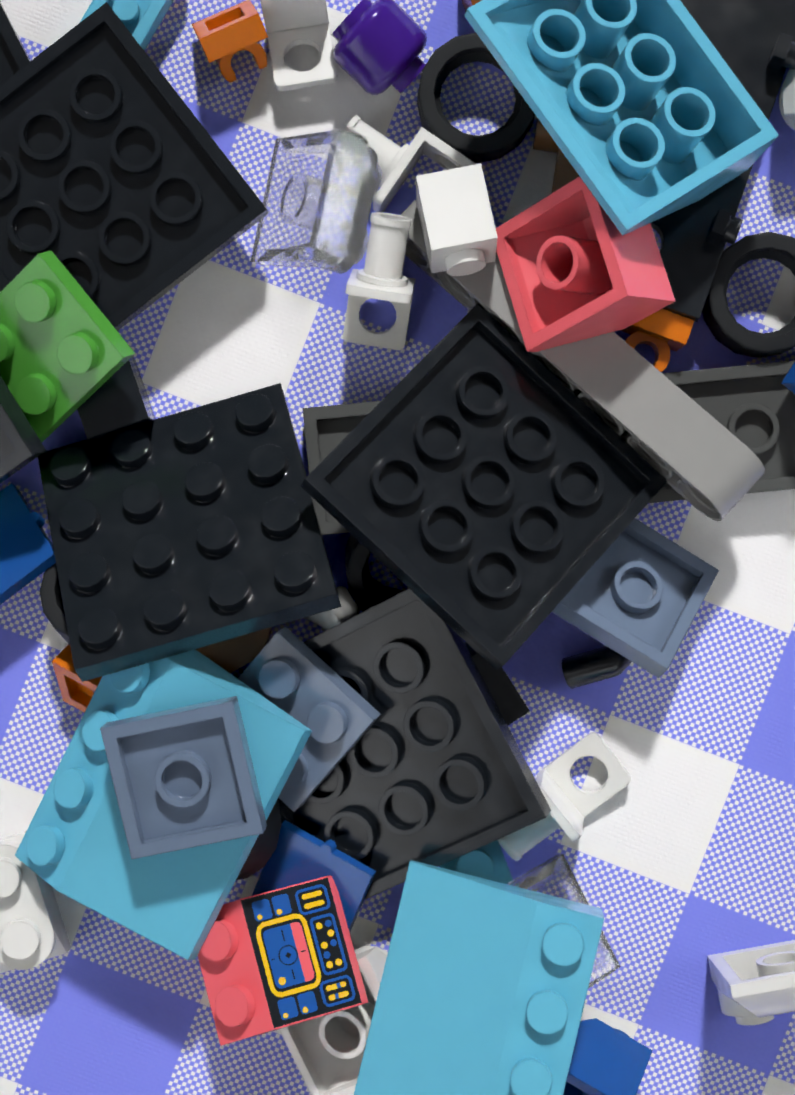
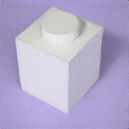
M482 164L417 175L416 203L431 274L447 271V274L451 276H465L482 270L486 263L495 262L498 237Z

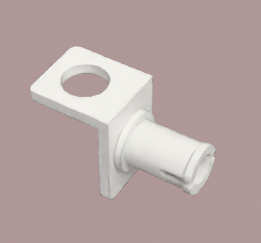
M260 0L268 35L276 90L283 92L335 83L338 80L333 56L334 50L326 0ZM299 44H309L320 52L321 59L311 70L295 71L290 69L285 63L287 52Z
M357 115L353 116L348 122V132L342 131L334 146L335 151L344 154L381 179L378 185L380 189L373 198V210L382 213L423 154L446 170L476 164L423 127L418 131L410 145L405 143L400 147L363 122L362 118Z
M373 212L370 216L371 227L364 269H353L346 285L345 293L349 296L343 339L349 343L402 350L406 343L415 278L402 275L408 231L411 227L412 219L397 214ZM372 298L389 301L393 304L396 310V321L390 329L384 332H374L368 330L362 324L360 308L366 300Z
M590 732L537 773L536 782L551 809L548 816L497 841L515 861L523 858L522 856L558 828L563 830L575 842L582 836L584 818L629 785L631 782L630 773L599 734ZM592 756L605 764L608 777L601 788L594 791H586L574 784L571 778V768L582 757Z

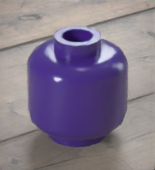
M362 0L331 34L338 41L333 51L334 60L371 95L381 94L391 85L401 94L426 65L418 55L426 46L427 35L394 0H376L374 3L371 0Z

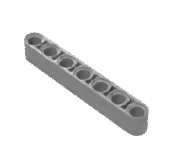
M415 199L401 214L412 219L411 227L408 231L406 256L469 311L477 303L480 304L525 347L497 252L495 262L486 263V266L476 273L465 276H451L447 274V271L431 274ZM615 332L538 352H531L667 480L666 483L710 519L721 521L765 473L762 462L743 442Z

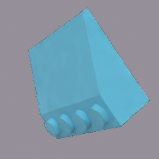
M482 0L467 8L464 17L622 236L701 200L741 175L755 163L779 136L681 0Z
M196 649L102 676L15 856L58 892L186 960H194L203 946L259 834L131 859L100 728L107 722L237 696L266 820L312 730Z
M410 860L354 1095H563L604 923L602 908Z

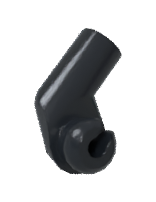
M603 646L563 658L562 671L566 683L573 689L618 676L630 665L631 661L609 647Z

